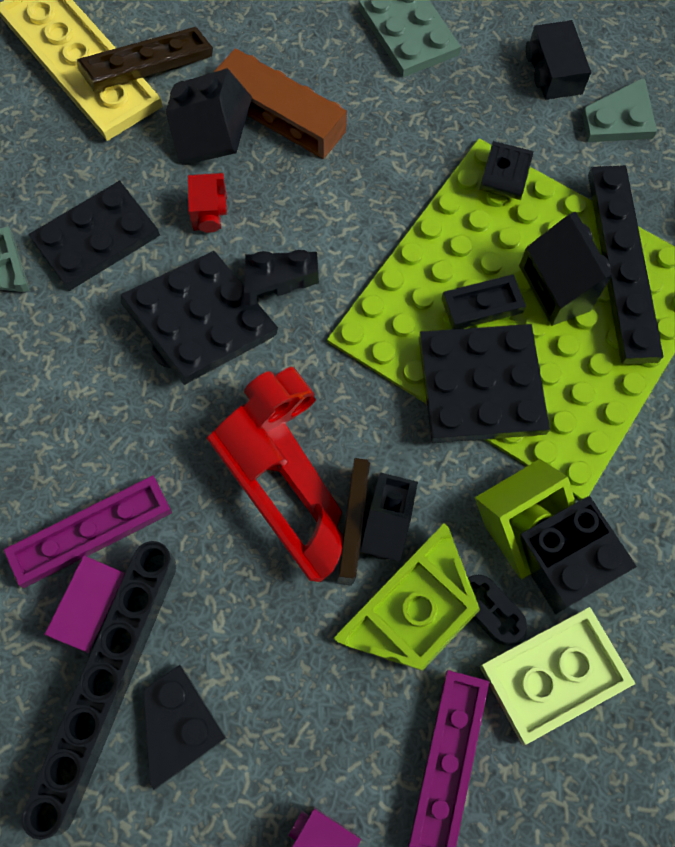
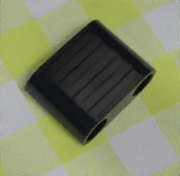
M493 141L479 190L521 200L534 151Z

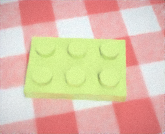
M590 607L479 666L486 680L490 681L489 685L522 745H527L635 685L630 673Z

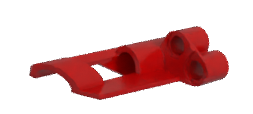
M295 367L286 368L276 376L272 371H268L256 377L246 386L244 393L249 401L229 415L207 437V440L309 581L322 582L333 572L342 552L343 534L337 527L342 511L285 424L313 405L316 401L315 393ZM273 470L280 472L316 520L317 525L314 533L305 546L256 480L265 471Z

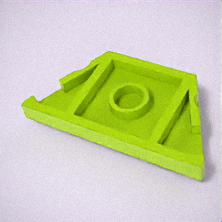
M445 523L334 637L339 644L423 671L480 611L450 529Z

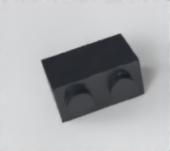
M573 20L535 25L531 39L526 43V58L528 62L533 63L535 85L537 88H541L545 100L583 94L591 75V70Z

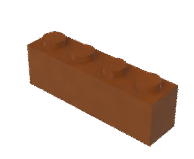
M235 48L214 71L217 72L228 68L252 96L247 116L322 159H325L346 133L347 110L343 109L338 103L318 95L310 87L302 86L293 81L283 72L274 70L261 63L253 55H247Z

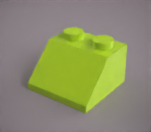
M541 459L474 497L486 529L521 580L530 575L531 572L519 535L576 503L568 476Z

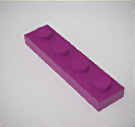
M153 475L3 550L18 585L26 588L81 560L83 556H89L172 514V511Z
M450 670L445 672L408 847L457 846L490 681Z

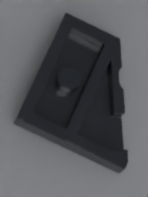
M181 665L143 690L150 785L153 790L159 788L227 739Z

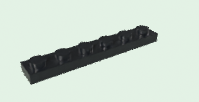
M626 165L591 167L588 179L601 252L608 259L612 273L607 286L621 365L659 363L664 356Z

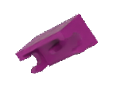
M83 556L44 635L90 653L126 573Z

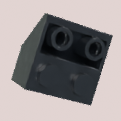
M576 212L568 214L528 245L519 264L551 326L590 312L612 277L608 259L600 254L593 242L589 227L582 223Z
M590 495L519 535L532 578L555 615L637 567Z

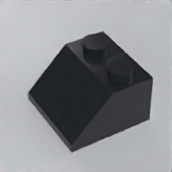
M228 68L186 81H180L174 84L171 89L165 112L178 161L182 165L237 153L252 96Z

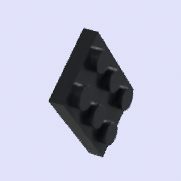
M118 181L31 232L29 236L68 291H71L156 239L160 234L158 228L121 181Z

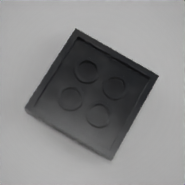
M215 251L121 294V304L183 385L276 336L278 331L276 324L258 303L245 305L243 284Z
M532 324L420 332L419 346L432 443L547 435L550 426Z

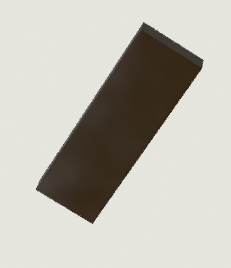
M354 458L337 583L341 585L352 586L357 575L370 462L367 459Z

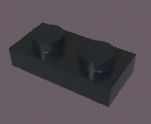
M514 274L445 291L441 298L452 329H463L522 314L526 308Z

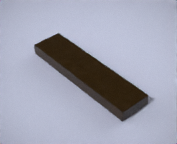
M192 27L77 59V69L93 91H97L212 57L213 47L197 27Z

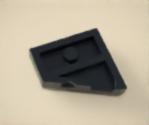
M295 250L290 253L260 251L255 254H245V305L256 304V295L274 290L278 297L290 293L294 289L319 284L317 252Z

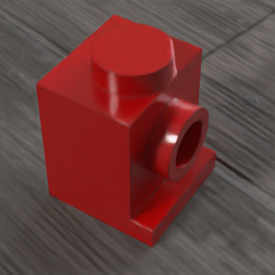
M223 173L188 175V206L193 231L201 230L206 233H212L221 229V216L227 215V192Z

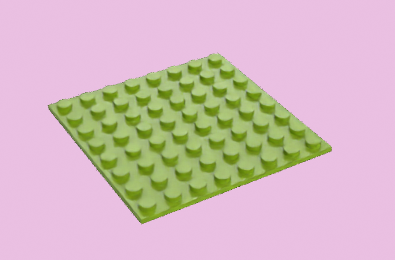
M479 138L328 337L327 343L427 404L419 334L422 331L452 329L441 299L443 292L514 274L526 304L524 312L467 328L532 324L550 430L547 435L484 440L525 466L539 459L543 460L568 476L573 495L582 500L590 495L675 353V246L638 226L664 357L659 363L621 365L607 285L590 312L551 326L519 267L526 247L573 212H576L582 223L589 227L593 242L602 255L593 201L532 167L529 168L521 200L479 190L492 146Z

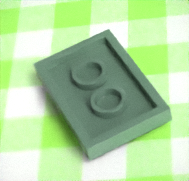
M359 0V11L403 78L460 55V44L430 0Z

